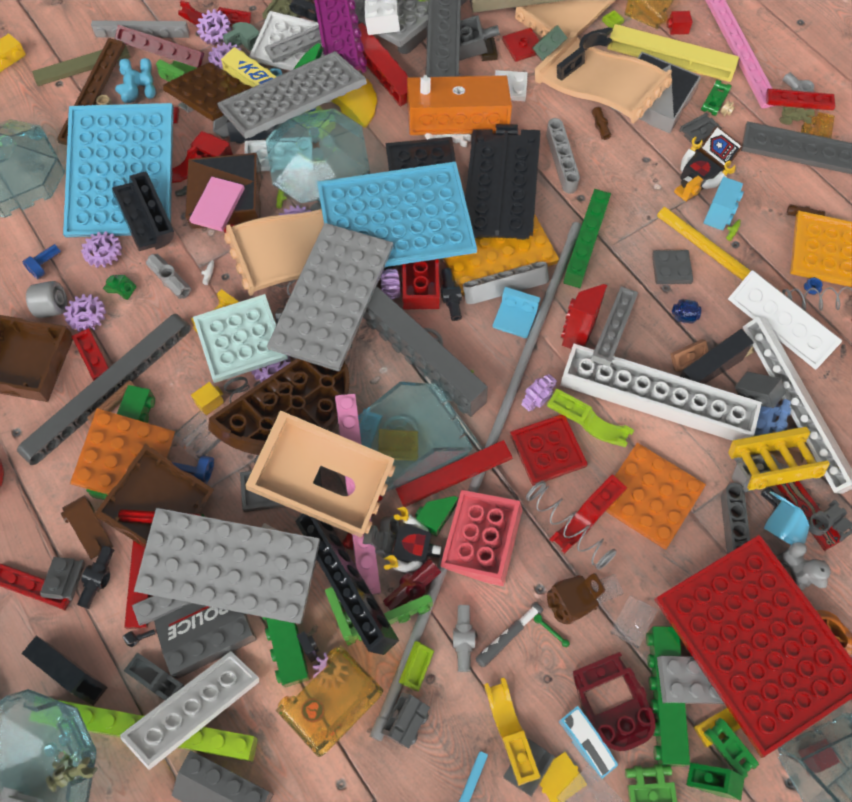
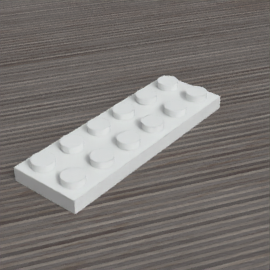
M754 270L747 275L728 298V300L752 319L759 316L768 320L778 340L815 370L843 341Z
M230 651L120 734L121 740L150 770L258 684L259 677Z

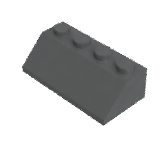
M191 750L177 774L172 796L182 802H270L274 795L268 790Z

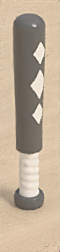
M537 602L532 603V608L524 616L516 620L476 657V662L479 666H487L524 629V626L537 613L541 614L543 612L542 607Z

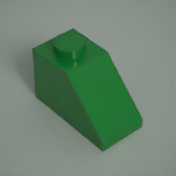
M452 496L426 502L424 507L420 506L415 514L416 520L428 528L432 535L437 537L455 510L458 497Z
M690 762L686 786L720 797L741 801L745 777L730 769Z

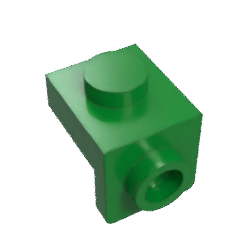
M111 275L107 278L106 284L103 287V290L107 293H117L125 300H128L136 289V285L125 275Z

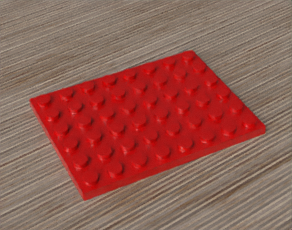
M760 535L654 599L761 758L767 756L852 699V658Z

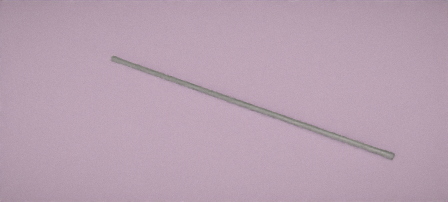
M574 222L571 225L561 256L485 448L496 444L575 241L578 238L582 226L580 223ZM485 472L472 478L468 491L478 493ZM442 557L438 564L441 573L432 580L427 595H430L432 598L433 606L448 570L440 567ZM433 606L430 607V611L417 617L380 714L376 718L370 733V737L382 741L384 737L381 731L395 706L402 688V684L399 683L400 677L414 642H419Z

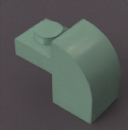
M239 22L233 24V30L223 35L225 44L231 43L232 46L236 44L237 47L242 44L248 51H251L260 32L249 23Z

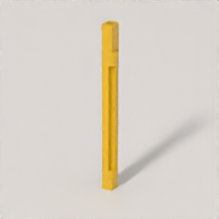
M663 207L658 212V218L742 281L751 272L666 207Z

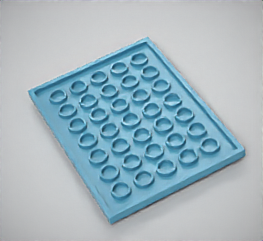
M172 103L69 106L63 235L65 237H91V234L97 236L98 232L103 235L105 231L109 235L113 233L114 236H132L112 193V187L128 184L129 175L147 171L171 223Z
M456 162L317 182L324 223L393 242L394 247L385 267L477 253V246Z

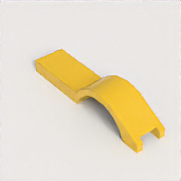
M504 677L500 679L501 684L489 687V684L486 683L484 688L495 724L503 740L519 786L539 779L540 774L525 732L517 719L509 688Z

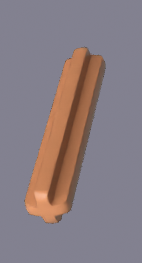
M130 380L127 381L103 402L98 409L111 412L121 403L127 386H135V384ZM96 409L87 417L91 423Z

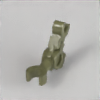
M783 106L782 117L779 120L782 124L791 125L793 120H803L809 124L812 122V118L808 116H815V110L808 109L805 111L804 108Z
M66 753L62 761L57 763L55 760L52 763V767L55 770H53L52 777L50 775L46 777L47 786L50 790L55 791L57 786L65 787L77 776L92 778L98 768L87 767L91 760L90 757L83 758L80 764L74 767L72 765L73 760Z

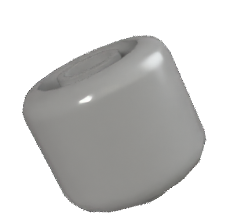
M48 281L33 284L26 291L27 307L33 316L46 318L62 315L66 311L65 306L68 305L67 295L60 283Z

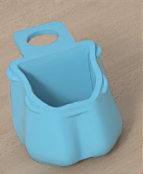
M770 491L769 493L780 499L781 502L768 518L764 529L790 545L796 542L805 544L810 526L804 512L780 495Z

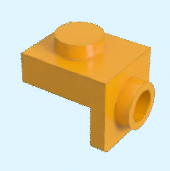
M696 176L687 183L685 188L682 185L678 186L674 193L687 202L700 192L703 179L700 176Z

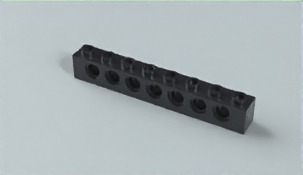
M302 514L295 522L304 536L320 539L316 559L368 652L385 655L400 641L332 525Z

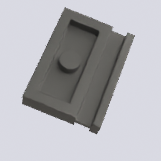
M705 113L682 125L679 131L684 133V136L691 144L692 139L697 137L694 144L698 145L701 140L702 142L706 140L716 126L721 127L712 117H708V113Z
M53 557L40 591L41 597L73 600L85 566L84 560L75 561V559Z
M527 738L540 778L518 786L511 765L503 778L532 798L555 756Z

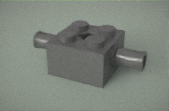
M479 15L461 20L459 61L487 53L485 41L488 38L500 35L498 25L486 29L482 28Z

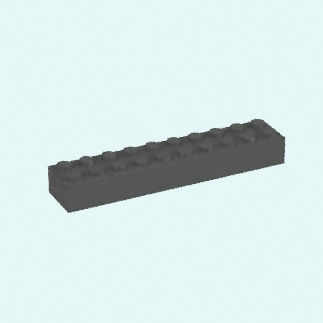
M376 286L363 316L368 326L373 330L376 329L384 341L388 340L397 353L401 352L410 365L414 364L423 377L427 376L436 389L440 388L444 392V396L450 402L454 401L463 414L467 413L472 417L487 403L488 386Z

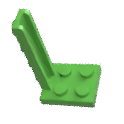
M333 588L326 589L325 593L347 646L356 643L355 640L359 639V641H362L346 611L343 612L344 607ZM425 595L384 613L390 625L398 621L401 624L410 620L411 616L416 613L422 615L430 611L433 601L430 595Z

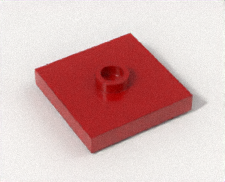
M532 28L502 37L503 43L515 62L536 56L531 48L539 39Z

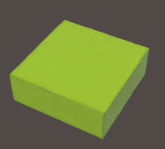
M613 10L603 16L602 22L613 29L615 24H623L624 18Z

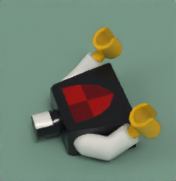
M694 137L691 149L687 150L681 161V185L685 188L688 182L696 176H700L703 179L701 190L716 188L721 183L723 176L727 177V174L735 172L736 166L734 165L729 169L731 161H727L723 171L720 166L701 152H695L696 149L701 148L702 140L700 144L696 145L694 142L697 137Z
M405 507L397 508L401 512V516L395 514L394 519H403V522H400L393 555L384 558L390 562V564L384 565V569L389 570L393 568L400 572L410 573L418 570L426 563L428 556L440 558L442 546L431 544L432 534L428 528L417 521L415 517L408 514V510Z

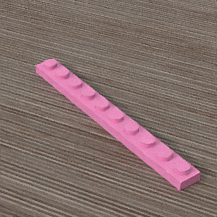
M705 0L731 51L735 56H739L738 64L761 108L775 106L767 105L766 91L768 88L772 89L726 0Z
M355 394L335 396L340 436L362 445ZM345 476L347 496H349L355 490V483L351 478ZM352 534L356 568L372 595L380 594L375 547L371 544H363L364 534L362 538Z

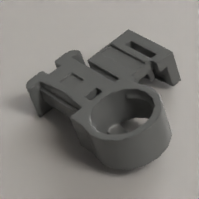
M836 500L829 504L830 507L824 512L820 510L808 519L809 532L813 535H824L832 527L840 532V542L852 534V523L846 517L843 518L847 511L844 508L841 509L839 507L840 504ZM813 519H817V520H819L820 522H818V523L814 526L812 520H813ZM824 524V530L818 529L820 526Z
M394 516L383 517L380 522V530L378 531V527L375 525H371L368 534H364L363 544H371L377 548L375 552L382 558L392 555L394 540L397 539L400 526L399 520H395Z

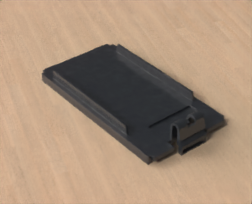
M496 124V135H492L493 129H473L465 201L474 238L529 239V236H533L540 130H521V135H518V125Z

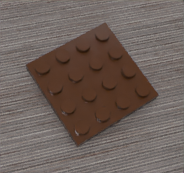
M210 62L163 84L165 92L211 121L224 116L217 103L252 88L249 85H244L238 78L231 76L225 70Z

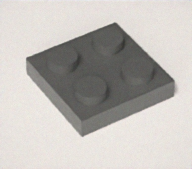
M689 250L653 251L652 259L656 284H692L693 274Z

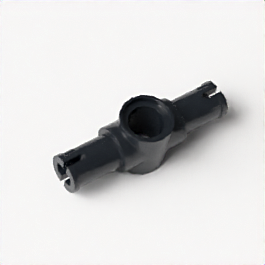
M444 268L441 270L443 279L441 288L442 301L449 308L451 320L458 321L462 319L459 306L460 301H462L460 285L454 282L451 268Z
M102 545L96 562L85 568L81 578L82 583H84V589L77 603L78 606L90 609L96 592L107 586L110 579V572L107 566L115 551L113 548Z

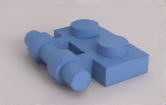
M784 399L782 405L779 406V403H777L774 408L761 406L754 436L773 433V431L787 430V417L791 413V401Z

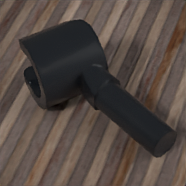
M153 629L137 636L133 631H130L123 636V639L127 646L134 647L140 640L155 635V631Z

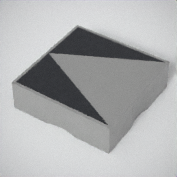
M641 52L638 59L651 63L666 72L672 70V83L639 119L653 127L671 133L680 118L682 110L688 105L696 92L701 76Z

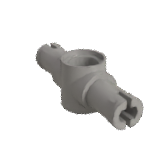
M791 72L787 73L783 78V82L788 84L793 91L815 92L813 90L814 84L811 81L798 80Z
M458 605L457 625L453 628V648H455L458 656V672H470V652H473V648H475V629H472V625H470V605Z

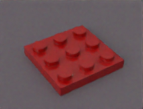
M562 414L510 432L511 439L532 486L539 481H548L580 470L588 465L567 418Z

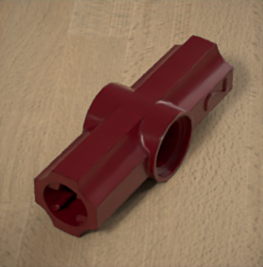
M429 559L414 573L403 575L399 581L400 586L383 600L384 604L389 610H393L408 603L410 600L422 597L425 593V587L441 571Z

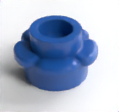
M810 278L804 284V289L808 291L814 287L820 293L823 286L822 281L818 278ZM810 290L808 293L815 295L817 291Z

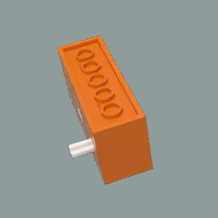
M424 75V77L407 78L409 135H425L426 133L432 135L472 134L473 129H493V133H496V124L510 125L512 103L507 75L427 77V75Z

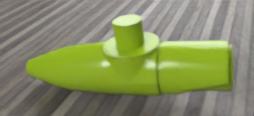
M283 185L280 186L277 194L276 208L281 209L283 201L287 200V196H284Z
M740 219L732 227L728 226L727 240L731 241L740 227Z

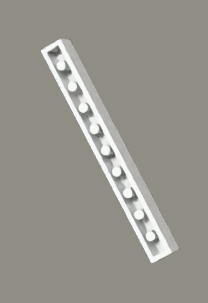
M758 316L743 326L745 333L754 342L753 347L769 376L782 380L786 391L782 399L791 401L790 414L798 428L807 426L810 434L806 443L816 461H829L830 464L824 475L833 492L843 494L851 490V466L768 320Z

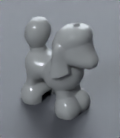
M793 543L789 549L777 556V559L785 569L788 566L790 567L793 580L801 591L811 584L819 588L827 587V579L831 574L830 566L825 560H805L803 556L807 552V547L804 543Z

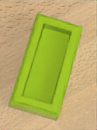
M415 641L399 683L413 691L419 692L434 650Z

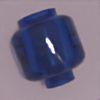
M680 299L672 308L675 320L687 324H693L696 320H699L702 312L698 302L689 299Z

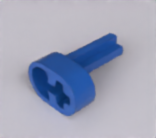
M54 244L34 258L29 256L22 263L29 273L38 280L45 275L40 265L61 251Z
M204 455L200 457L197 467L172 462L177 468L190 473L205 484L208 483L214 468V458Z

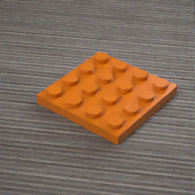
M97 408L70 484L108 495L126 474L128 467L145 444L167 458L175 431Z
M637 442L615 475L627 487V490L606 512L666 550L706 484Z

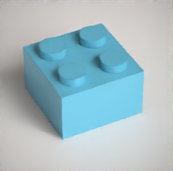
M723 176L703 224L722 231L726 224L730 225L744 191H741L743 183Z

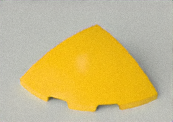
M367 78V84L359 89H354L344 96L331 100V102L340 107L343 114L364 128L372 121L377 105L375 90Z

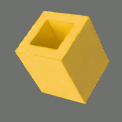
M210 382L191 394L194 403L205 416L224 403L221 397L223 392L217 385L214 387Z

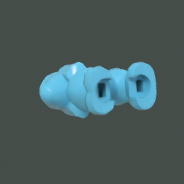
M147 58L141 59V72L132 70L130 60L121 59L119 70L124 75V83L116 85L115 90L121 95L122 101L127 104L134 102L139 96L137 88L139 85L145 87L144 93L148 99L154 98L156 89L151 75V61Z

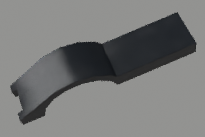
M608 27L584 35L580 40L579 49L557 65V78L562 81L585 63V51L588 48L609 45L612 39L607 38V35L613 32V29Z

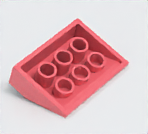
M461 490L440 567L485 583L504 587L522 515L521 502Z

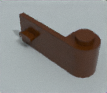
M86 495L62 507V518L66 523L70 522L91 560L99 555L102 545L110 548L114 547L98 518L95 516V510Z

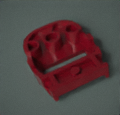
M618 652L572 672L581 708L602 738L601 740L612 750L628 751L650 740L654 734L656 724L644 687L640 686L630 667L626 668L620 659L622 654ZM623 676L633 700L595 715L585 692Z

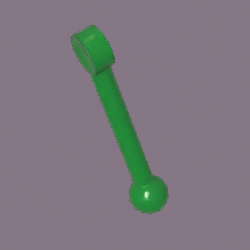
M536 614L534 616V622L540 623L561 642L563 647L570 645L569 640L563 639L542 620L541 615Z

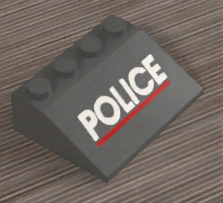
M190 603L154 620L164 659L171 676L176 679L225 656L230 651L234 652L257 640L245 613Z

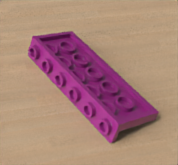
M314 0L324 56L335 51L356 70H360L363 73L367 72V62L363 55L364 46L360 39L362 35L358 28L359 19L355 12L356 4L354 0Z

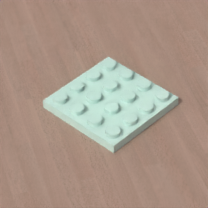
M265 294L193 317L214 383L288 359L287 355L267 348L276 324Z

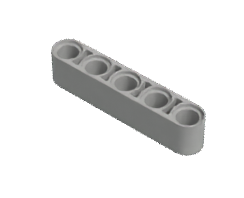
M552 118L548 122L546 137L564 192L572 194L578 188L580 175L563 122L558 118Z
M536 262L465 282L463 289L466 303L475 304L503 296L505 287L521 291L549 282L548 266L546 262Z

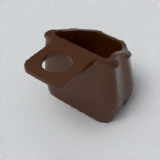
M596 573L591 574L586 580L581 575L561 580L555 583L547 592L548 607L553 611L556 620L562 624L569 625L586 616L591 611L598 609L599 603L597 598L605 592V588ZM592 580L598 584V592L593 589Z

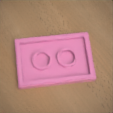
M211 177L189 219L190 222L223 232L245 189L244 186Z

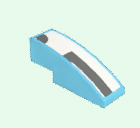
M578 706L559 721L560 725L573 740L574 746L600 780L618 766L613 755L601 740L602 738Z

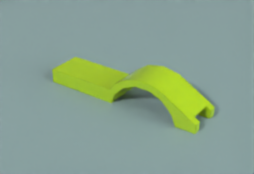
M557 388L547 404V407L582 425L593 437L607 443L626 447L628 435H632L634 429L626 425L617 426L607 423L594 413L591 406Z

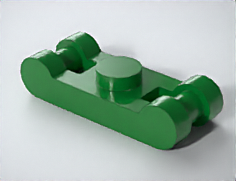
M717 79L703 103L701 111H708L712 113L711 115L717 116L732 85L721 83L722 81Z
M722 718L715 722V726L712 729L708 728L704 732L705 737L715 746L734 772L746 778L748 776L747 773L751 769L754 770L759 766L758 761ZM723 732L726 737L721 741L718 736ZM744 758L745 762L740 765L739 761Z

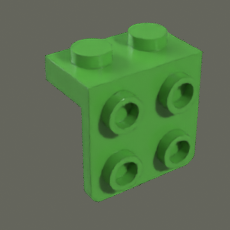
M159 59L156 62L160 77L168 82L196 69L177 61L168 64Z

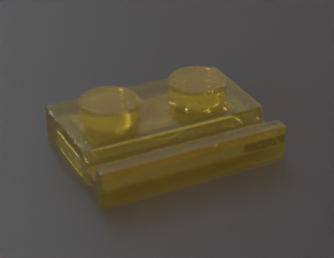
M379 429L378 452L395 460H418V431Z

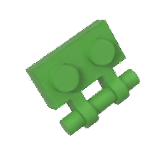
M654 764L653 767L642 768L641 765L633 766V768L625 769L626 778H635L636 785L627 786L629 802H677L674 782L665 783L664 776L672 775L671 766ZM644 777H655L656 783L645 784Z

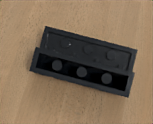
M147 171L129 175L128 184L112 187V193L138 251L153 247L157 250L173 240V227Z

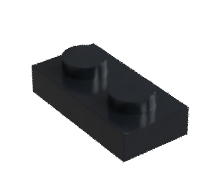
M305 631L299 633L297 637L312 663L317 660L316 652L320 650L312 635L307 637Z

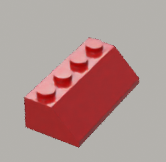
M606 284L580 291L576 299H571L561 338H563L562 346L572 349L573 344L586 346L607 289Z

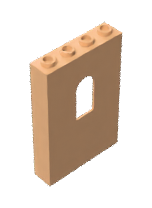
M280 411L246 483V490L362 538L364 533L368 534L373 523L369 521L371 515H376L380 503L377 500L380 495L384 496L388 484H385L387 476L392 477L396 466L392 464L395 459ZM320 466L351 478L355 483L354 492L349 496H341L313 484Z

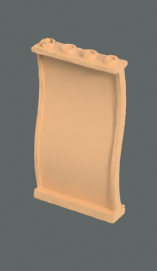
M564 0L516 7L515 19L528 28H532L542 38L556 25L560 27L566 36L572 32L577 33L579 36L616 0Z
M574 32L570 33L567 39L535 68V82L539 84L544 82L562 93L608 105L630 117L633 124L643 116L644 112L653 105L657 98L661 97L663 91L669 88L672 83V70L666 72L644 60L608 53L595 47L588 48L585 51V63L561 81L557 78V65L579 49L580 39L578 34Z
M322 209L305 213L259 218L233 227L226 225L224 239L226 244H230L231 257L237 262V273L242 275V285L244 290H248L249 296L263 288L299 278L324 225Z

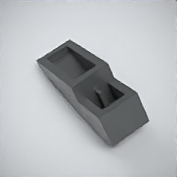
M138 652L124 669V672L163 700H167L185 686Z

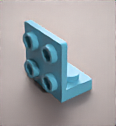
M505 287L502 303L494 320L493 328L522 338H528L539 308L540 297Z

